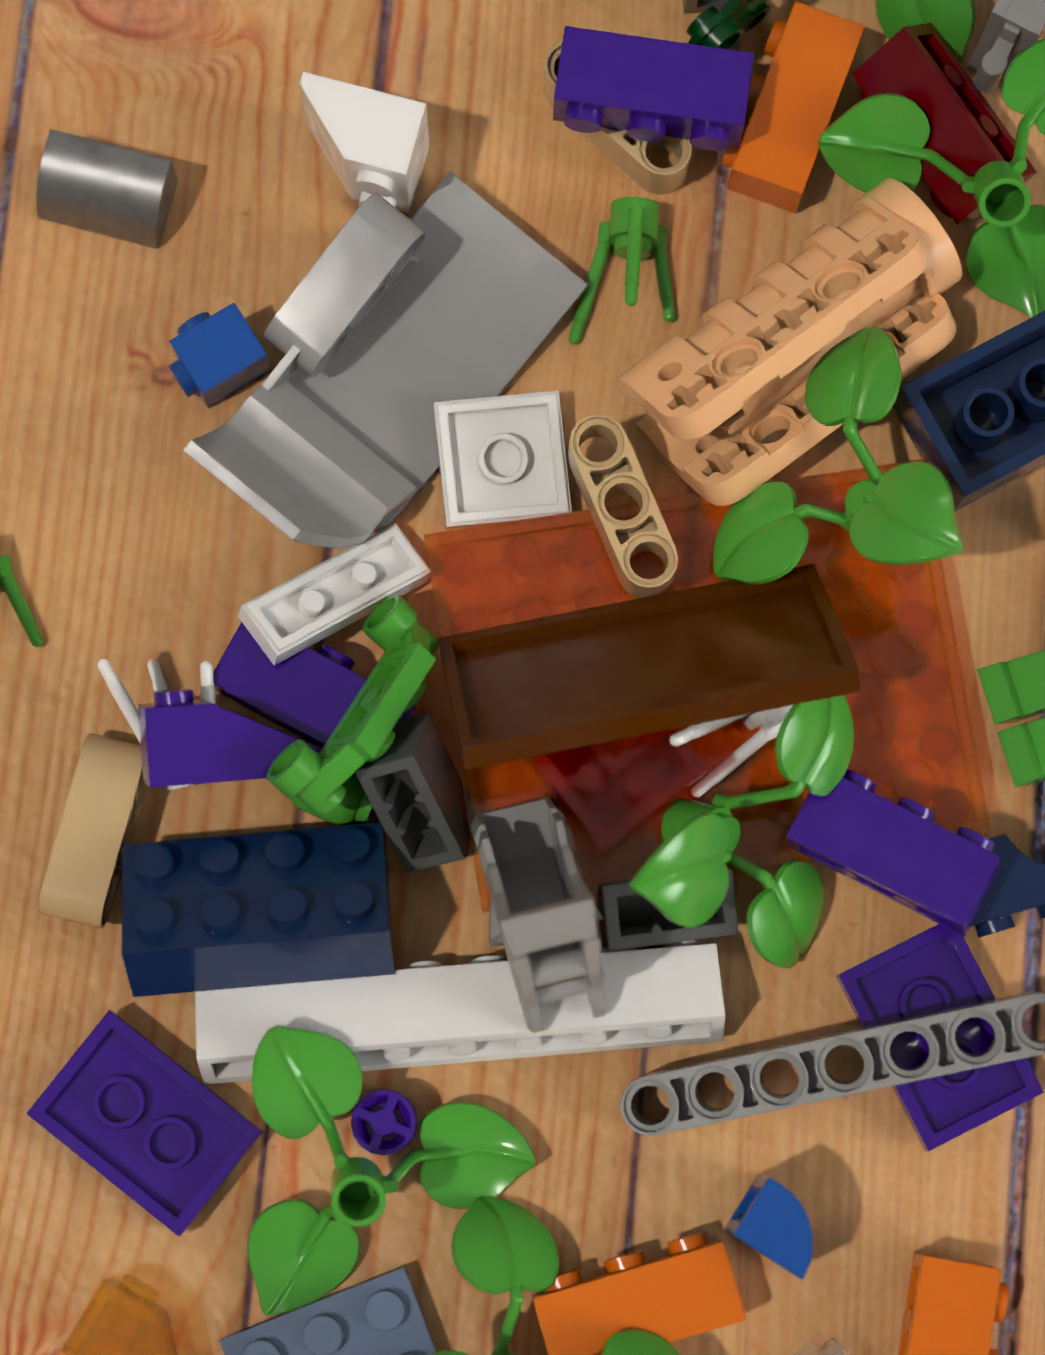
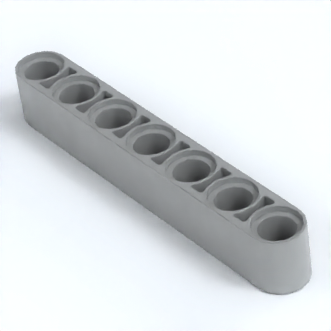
M1026 992L649 1072L635 1079L624 1090L621 1098V1114L625 1123L633 1131L644 1136L661 1135L1045 1054V1040H1034L1026 1036L1021 1027V1019L1024 1012L1030 1006L1037 1003H1045V992ZM971 1017H979L986 1020L994 1030V1039L991 1046L979 1054H970L963 1051L957 1045L955 1039L958 1026L964 1020ZM914 1031L926 1039L929 1045V1053L922 1064L916 1067H904L893 1059L890 1045L892 1040L902 1032ZM839 1045H849L856 1048L864 1060L862 1073L850 1081H841L834 1078L826 1066V1057L832 1048ZM773 1059L790 1061L796 1067L799 1074L798 1086L794 1091L787 1094L771 1092L765 1086L762 1079V1071L765 1064ZM710 1072H718L731 1080L734 1087V1097L729 1105L722 1108H714L702 1100L699 1093V1083L704 1075ZM655 1086L666 1093L670 1101V1110L666 1118L660 1121H651L644 1118L638 1112L636 1096L641 1088Z

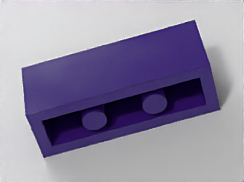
M565 26L554 94L553 120L562 121L567 128L583 133L599 132L604 127L627 131L630 137L646 142H658L666 136L690 140L692 146L709 151L724 150L727 148V145L739 147L745 124L754 53Z
M242 622L213 672L216 692L321 748L324 747L367 679L351 671L355 664L351 658L325 644H321L318 652L306 648L274 666ZM414 705L403 712L395 725L416 716V706Z
M850 769L846 770L838 785L829 794L817 796L809 792L786 835L791 849L964 937L966 936L1001 869V856L992 852L995 844L991 840L966 827L960 826L955 834L933 823L936 816L935 813L911 799L900 797L898 803L895 804L875 794L874 791L877 785L865 776Z

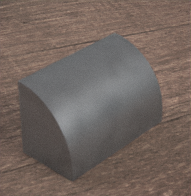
M50 129L38 177L37 214L40 219L158 249L178 179L171 160Z

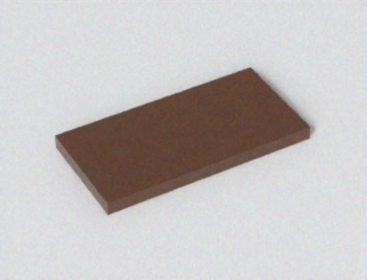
M814 564L795 567L783 577L764 584L750 585L729 580L438 638L465 770L795 705L801 702L805 703L861 692L859 668Z

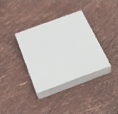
M559 390L433 403L446 530L561 519L572 516Z

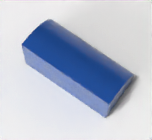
M758 1174L723 1230L803 1280L811 1261L813 1249L812 1230L807 1214L801 1203L787 1188L771 1177Z

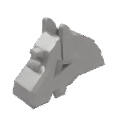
M547 796L478 813L471 824V830L491 897L488 948L502 945L505 947L527 1028L532 1033L543 1031L539 1005L583 994L588 996L593 1017L603 1016L606 1009L603 988L604 973L601 965L600 937L596 927V922L603 920L584 882L576 856L572 832L567 825L561 804Z

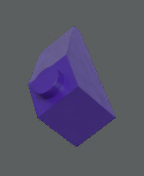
M193 689L154 691V703L138 704L143 782L150 788L264 779L277 756L291 743L301 740L204 699L194 700ZM304 741L315 752L319 753L322 750L321 747Z

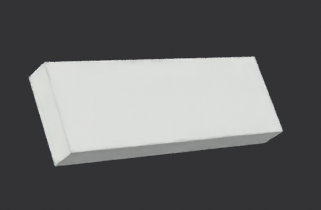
M395 523L367 538L363 543L340 552L241 605L238 617L275 666L370 614L387 597L393 594L403 596L428 582L432 570Z

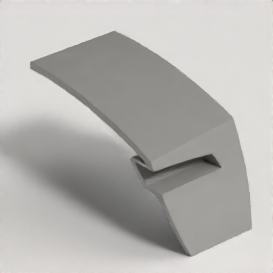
M450 171L411 220L377 192L373 193L351 216L267 326L263 337L285 354L263 384L246 399L229 421L201 437L192 439L184 448V451L292 540L308 545L331 548L359 545L368 538L376 527L380 531L389 527L439 469L433 403L500 396L589 284Z

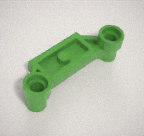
M393 594L384 599L371 612L363 625V632L381 649H384V654L322 750L317 753L303 740H297L287 746L277 756L267 772L266 779L288 798L296 796L319 817L328 815L338 806L346 793V787L342 784L366 761L373 762L388 750L395 739V732L392 729L403 712L418 702L426 690L427 684L423 680L436 661L433 655L439 647L438 639L416 620L417 611L399 594Z

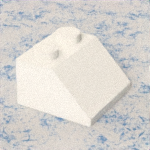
M303 72L299 84L308 127L349 197L358 201L360 206L369 196L377 192L400 212L411 214L430 146L426 103Z

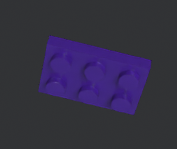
M940 924L836 975L861 1027L995 999L964 937ZM971 1017L964 1020L958 1026L955 1039L957 1045L963 1051L970 1054H979L991 1046L994 1039V1030L986 1020L979 1017ZM905 1031L898 1034L892 1040L890 1052L893 1059L899 1065L916 1067L926 1060L929 1053V1045L921 1034L914 1031ZM1027 1058L892 1086L925 1151H930L1044 1093Z
M111 1010L105 1014L26 1113L178 1237L184 1234L263 1133L260 1128Z

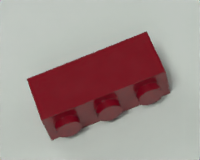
M932 23L903 27L851 74L862 89V100L882 93H894L913 100L924 111L930 126L929 138L923 148L936 151L968 176L974 177L977 171L987 163L993 161L1010 162L1013 159L1016 141L982 93L976 88L970 76ZM1026 157L1027 168L1021 174L1025 182L1038 173ZM921 160V174L932 189L930 192L931 198L936 207L945 216L952 218L957 225L983 218L973 193L964 192L961 185L932 163Z

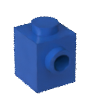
M235 302L212 316L209 312L193 316L178 328V336L169 341L177 360L168 366L187 398L198 392L208 409L272 371L267 353Z

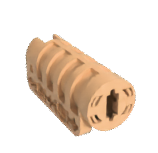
M892 178L884 179L851 204V216L840 225L834 227L824 224L801 242L802 253L786 265L779 261H774L752 278V290L736 302L728 298L721 300L702 315L703 326L685 340L679 336L671 337L614 380L617 391L627 399L632 397L650 412L635 423L641 434L665 464L707 502L715 506H726L744 499L844 424V422L835 426L820 424L811 416L805 400L806 384L813 367L827 351L842 340L866 327L877 326L890 336L895 344L900 360L901 380L944 349L953 340L957 332L956 323L946 300L941 294L962 278L960 259L948 234L932 211L911 189L898 180ZM788 429V432L778 441L769 444L762 443L768 435L779 430Z

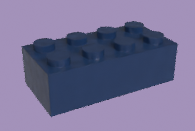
M1045 311L902 385L892 407L922 460L933 465L947 479L953 494L954 511L1045 464Z
M381 823L123 845L122 958L133 997L395 974L389 866L384 828Z

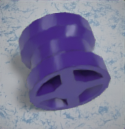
M386 1089L372 1091L362 1097L353 1109L351 1118L352 1133L358 1144L370 1153L383 1156L398 1153L407 1147L416 1134L418 1124L416 1110L409 1099L399 1092Z

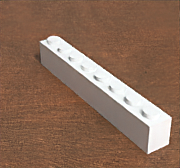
M690 940L667 943L663 948L636 950L635 948L609 951L607 947L601 950V965L604 973L603 988L606 1001L604 1015L597 1018L593 1017L587 994L539 1005L543 1031L532 1033L526 1026L509 961L504 957L495 955L478 957L472 960L470 964L443 966L435 961H419L408 965L405 969L395 970L393 975L195 992L196 1060L204 1084L251 1081L253 1060L258 1044L266 1031L276 1025L320 1031L340 1039L356 1055L361 1071L723 1041L725 1009L717 944H700L698 941Z

